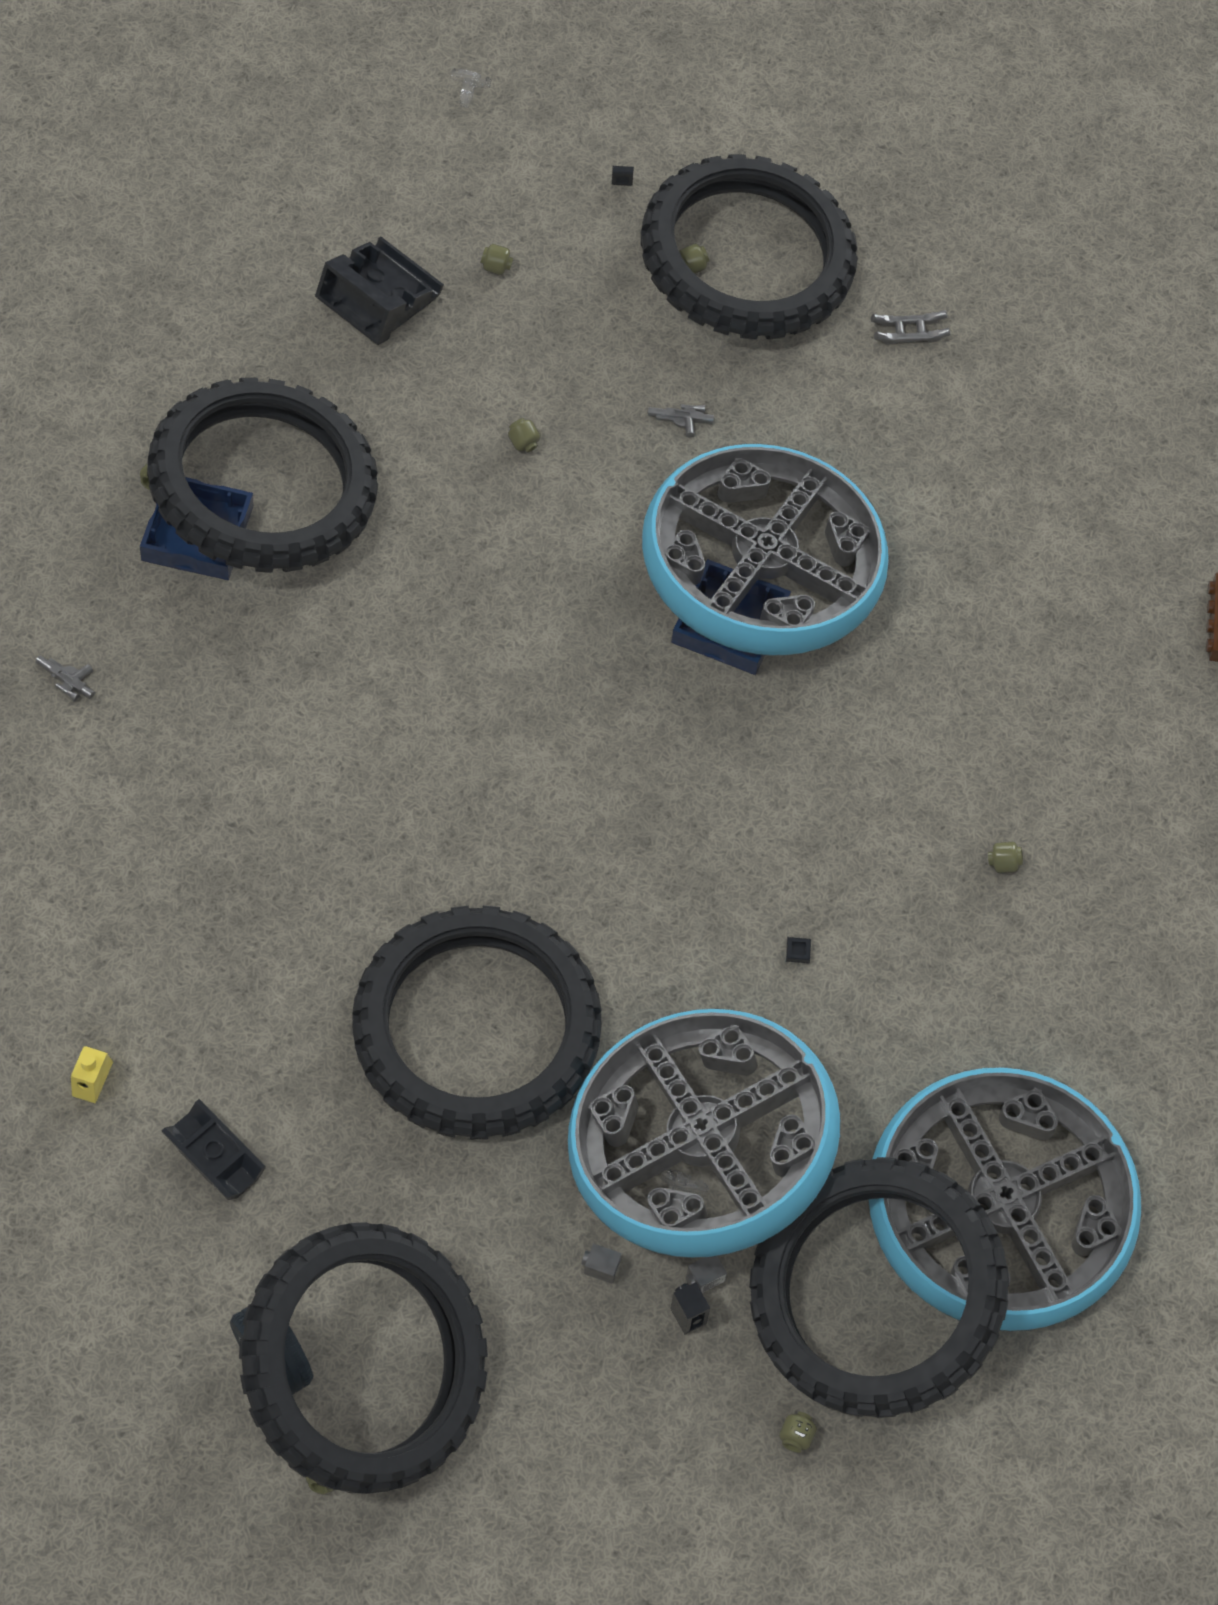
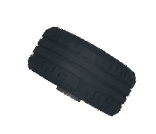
M247 1307L242 1309L241 1312L234 1314L230 1320V1326L238 1345L240 1344V1339L243 1338L245 1327L243 1320ZM288 1326L284 1357L287 1380L293 1395L295 1392L310 1385L314 1376L299 1341L291 1327Z

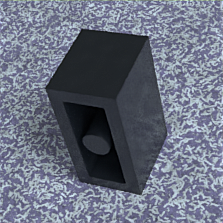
M695 1282L690 1285L684 1283L675 1289L670 1309L684 1335L706 1325L710 1306L697 1283Z

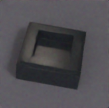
M613 166L611 184L620 186L633 185L634 167Z
M787 937L786 962L809 964L811 939Z

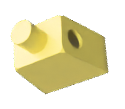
M87 1046L83 1047L71 1074L73 1097L96 1104L113 1064L107 1053Z

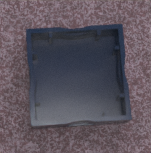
M185 477L192 492L212 513L231 524L247 528L254 507L252 492L226 486L209 485L197 479ZM156 503L155 511L148 521L140 544L141 561L229 581L233 567L226 565V560L217 557L216 560H213L198 551L199 547L195 544L188 545L175 533L176 529L166 523L159 513V506Z
M707 559L701 582L695 586L711 600L734 569ZM757 580L734 613L760 620L763 606L767 600L791 596V591L763 580ZM678 618L673 629L671 643L755 676L765 656L739 651L714 642L693 630L680 618Z

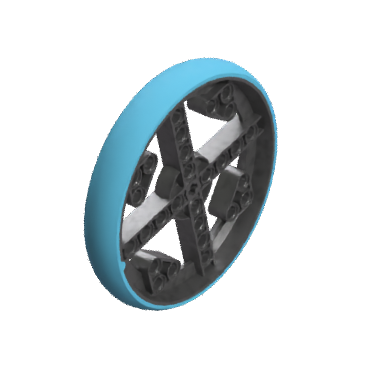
M764 444L734 445L715 449L689 460L674 471L657 490L648 507L642 530L643 556L649 577L657 593L669 609L686 625L706 638L726 647L748 653L762 655L799 654L820 649L838 641L867 618L878 602L887 578L889 560L885 532L879 516L864 493L850 479L831 465L806 453L780 446ZM771 479L796 486L773 518L760 517L748 521L699 495L704 490L720 483L718 489L719 499L723 502L731 503L764 498L767 495ZM818 498L834 510L830 514L825 528V536L835 562L841 566H849L856 559L853 578L799 550L798 539L794 530ZM679 518L732 547L733 557L737 566L711 600L695 586L701 582L705 568V561L696 535L692 531L682 530L675 536ZM786 576L833 602L826 609L812 615L815 607L813 598L807 595H797L767 600L763 606L760 620L734 613L758 578L775 579Z
M703 1009L681 1012L660 1018L633 1031L606 1052L590 1071L578 1092L571 1112L568 1127L569 1162L578 1190L587 1205L606 1226L624 1239L642 1248L677 1257L695 1258L729 1254L754 1246L779 1233L797 1219L816 1198L828 1178L838 1151L840 1138L839 1104L830 1077L817 1056L804 1042L777 1023L757 1015L734 1010ZM699 1047L702 1062L707 1069L739 1075H750L756 1071V1054L768 1060L780 1070L732 1097L722 1100L710 1095L696 1096L669 1054L688 1048ZM647 1067L674 1108L667 1122V1131L665 1134L607 1165L604 1152V1138L614 1147L622 1146L628 1140L639 1105L633 1089L627 1086V1084L641 1070ZM799 1097L803 1108L804 1123L796 1115H787L780 1121L770 1152V1159L775 1174L783 1178L769 1193L762 1197L733 1153L739 1141L740 1129ZM683 1161L693 1166H711L739 1210L723 1216L708 1218L703 1198L700 1195L666 1188H655L650 1191L647 1198L650 1210L634 1201L625 1192Z
M982 1068L951 1075L929 1085L906 1102L885 1128L872 1159L889 1157L896 1158L897 1160H911L933 1169L938 1146L935 1141L922 1138L931 1128L944 1119L975 1173L970 1181L968 1192L979 1204H985L989 1210L985 1212L991 1219L997 1233L1010 1235L1040 1290L1025 1293H1008L1006 1316L1000 1330H1031L1063 1322L1093 1305L1119 1279L1130 1260L1139 1234L1141 1219L1139 1180L1133 1160L1118 1131L1108 1118L1083 1095L1061 1082L1035 1072L1012 1068ZM1028 1102H1034L1038 1107L1033 1108L1029 1106ZM985 1104H1004L999 1114V1122L1003 1127L1039 1140H1047L1052 1137L1059 1123L1070 1131L1083 1146L1031 1170L1016 1162L1001 1161L970 1107ZM951 1110H958L962 1115L956 1116ZM1012 1111L1017 1117H1010L1006 1112ZM1045 1122L1050 1128H1043L1040 1123ZM963 1131H971L974 1136L968 1137ZM927 1150L931 1156H923L920 1151ZM975 1152H983L986 1155V1157L980 1158L975 1154ZM1090 1154L1094 1156L1096 1161L1088 1160L1085 1155ZM1064 1164L1073 1166L1074 1171L1067 1170ZM1098 1170L1103 1186L1104 1198L1098 1195L1087 1198L1081 1209L1071 1244L1073 1251L1077 1255H1089V1257L1076 1271L1067 1277L1035 1222L1041 1208V1196ZM987 1173L996 1174L998 1179L989 1178ZM1042 1174H1049L1053 1180L1048 1181L1044 1179ZM1021 1184L1029 1185L1032 1190H1024ZM870 1199L869 1208L874 1232L883 1253L895 1272L925 1302L939 1311L960 1320L968 1295V1274L960 1273L958 1267L967 1268L965 1256H960L956 1259L950 1274L938 1265L925 1251V1249L955 1236V1233L935 1214L910 1224L905 1201ZM1088 1207L1097 1208L1099 1213H1092ZM1018 1215L1022 1222L1014 1221L1011 1216ZM938 1223L943 1225L945 1230H937L934 1227V1224ZM1101 1228L1109 1229L1112 1235L1104 1234ZM912 1234L921 1235L923 1240L916 1241L913 1239ZM1023 1237H1031L1035 1243L1029 1244ZM1079 1238L1087 1239L1090 1245L1082 1244ZM1036 1258L1044 1259L1047 1265L1038 1264ZM1048 1280L1057 1281L1059 1287H1052Z

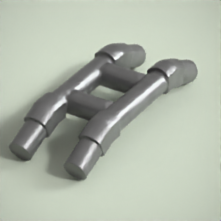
M943 310L936 313L910 316L872 314L871 322L882 326L895 325L896 333L876 331L874 333V340L883 341V343L887 344L941 340V338L951 336L949 327L926 332L925 324L936 323L939 320L948 318L947 312ZM903 324H916L917 333L905 334Z

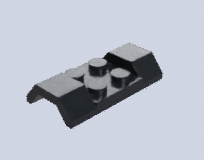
M200 1099L194 1103L189 1113L174 1126L165 1127L161 1130L178 1148L179 1152L228 1201L241 1196L258 1181L266 1169V1166Z

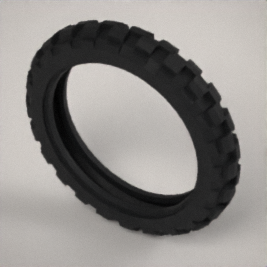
M729 154L727 159H722L721 156L705 158L701 161V164L692 163L680 169L677 175H671L667 178L648 203L642 222L640 241L645 267L652 274L651 280L660 293L662 292L667 295L666 300L680 312L686 311L688 318L701 326L706 323L714 327V332L727 336L729 332L740 334L742 339L756 340L758 336H765L769 340L784 338L786 333L795 335L809 330L811 325L815 323L820 324L831 316L832 311L839 308L851 288L857 268L858 257L856 251L858 247L855 234L851 232V223L845 211L838 208V201L826 189L822 191L819 188L820 183L808 174L800 175L797 173V168L782 162V165L772 163L771 158L757 155L755 159L746 158V154ZM723 193L761 195L787 206L810 226L822 249L823 270L810 286L786 298L771 301H753L736 298L709 286L686 265L676 245L674 235L675 224L689 207L710 196Z
M257 377L240 378L239 382L232 383L231 380L213 383L211 388L202 387L187 395L186 400L183 402H177L167 412L165 419L160 421L154 432L147 460V476L153 501L159 506V513L168 525H172L176 529L175 533L188 545L195 544L199 547L198 551L213 560L219 557L226 560V565L238 569L248 566L254 567L255 572L273 573V569L291 572L302 570L304 565H312L313 567L328 561L330 556L340 554L351 545L355 538L360 536L372 515L377 498L378 472L376 462L371 456V448L365 436L357 432V425L347 414L337 412L338 407L325 397L318 399L313 396V391L299 385L296 388L286 386L285 381L269 378L268 382H259ZM243 417H260L282 421L305 431L325 447L334 459L341 474L343 493L339 502L329 514L307 527L287 532L249 530L223 520L198 500L190 489L183 472L182 459L184 453L199 434L223 421Z
M469 905L451 907L450 911L442 913L436 911L421 917L420 921L412 925L407 924L397 931L388 943H384L374 954L370 965L365 968L359 981L352 1011L355 1050L365 1076L373 1089L378 1091L383 1097V1101L395 1112H400L406 1116L408 1121L423 1129L427 1127L437 1131V1134L453 1138L456 1136L470 1137V1139H488L490 1136L497 1135L505 1137L520 1133V1130L529 1126L535 1127L549 1119L551 1114L561 1110L573 1098L590 1073L599 1049L602 1028L599 993L596 991L594 979L588 966L584 965L575 948L568 941L560 938L557 931L545 923L540 924L532 920L529 915L515 910L513 913L500 910V907L483 905V908H469ZM484 946L514 953L536 966L556 989L565 1016L563 1040L551 1063L529 1083L508 1093L496 1096H459L444 1092L427 1084L417 1077L400 1058L389 1030L390 1010L395 995L404 980L419 965L445 951L461 947Z
M877 1157L871 1160H863L862 1158L844 1162V1165L831 1169L824 1186L816 1198L797 1219L779 1233L758 1243L754 1253L755 1260L750 1272L749 1284L751 1289L750 1307L758 1332L757 1335L765 1352L779 1372L800 1392L829 1409L832 1408L844 1414L859 1417L872 1416L884 1418L896 1417L899 1414L914 1413L929 1408V1405L941 1399L944 1400L959 1390L958 1388L967 1379H971L983 1365L982 1363L988 1353L992 1352L1000 1336L999 1331L1003 1320H1005L1008 1306L1009 1287L1008 1267L1000 1237L991 1219L979 1202L960 1186L957 1181L942 1172L911 1160L903 1161L889 1157ZM870 1199L903 1200L917 1204L937 1215L955 1233L964 1252L968 1269V1295L962 1317L950 1338L936 1353L908 1370L882 1376H865L840 1370L819 1358L807 1346L796 1326L790 1302V1283L794 1264L810 1234L826 1218L840 1209Z
M367 1222L348 1223L315 1232L300 1240L292 1248L287 1249L274 1261L273 1267L268 1273L263 1275L255 1288L256 1294L252 1303L248 1304L243 1320V1325H245L243 1338L240 1339L239 1359H242L243 1374L240 1375L243 1394H247L251 1406L249 1412L256 1427H260L264 1433L266 1443L277 1456H281L288 1462V1466L301 1476L308 1477L318 1485L348 1493L370 1494L388 1492L418 1482L420 1478L433 1473L442 1466L452 1452H456L466 1438L467 1434L465 1433L470 1424H474L481 1404L478 1403L481 1392H485L488 1372L484 1370L488 1351L487 1339L483 1338L480 1324L483 1323L478 1305L473 1304L469 1295L471 1292L462 1275H457L451 1267L452 1263L439 1250L435 1251L428 1246L427 1241L415 1234L403 1232L398 1227ZM346 1263L378 1265L393 1271L408 1281L421 1294L436 1319L443 1344L444 1365L442 1382L437 1399L428 1417L405 1441L377 1453H361L345 1449L330 1442L315 1430L303 1416L293 1398L285 1369L286 1334L296 1305L306 1290L319 1277L335 1267Z

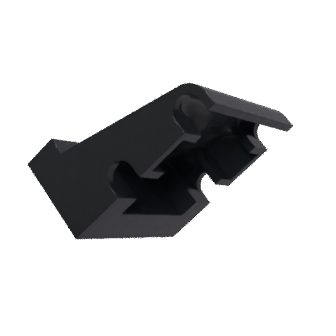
M379 237L376 245L368 242L353 249L349 258L342 254L325 262L315 297L371 341L379 345L389 340L394 330L440 295L444 284L383 237Z

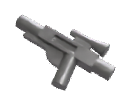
M681 404V409L667 407L666 409L653 407L648 409V416H654L656 420L671 421L676 426L685 428L686 437L695 436L694 423L713 424L714 415L703 414L705 412V405Z
M41 655L37 657L35 663L50 672L52 677L63 682L62 685L57 683L55 687L67 694L73 702L79 698V694L84 695L88 699L95 695V692L81 681L93 672L89 664L78 670L72 666L64 667L52 658L47 660Z

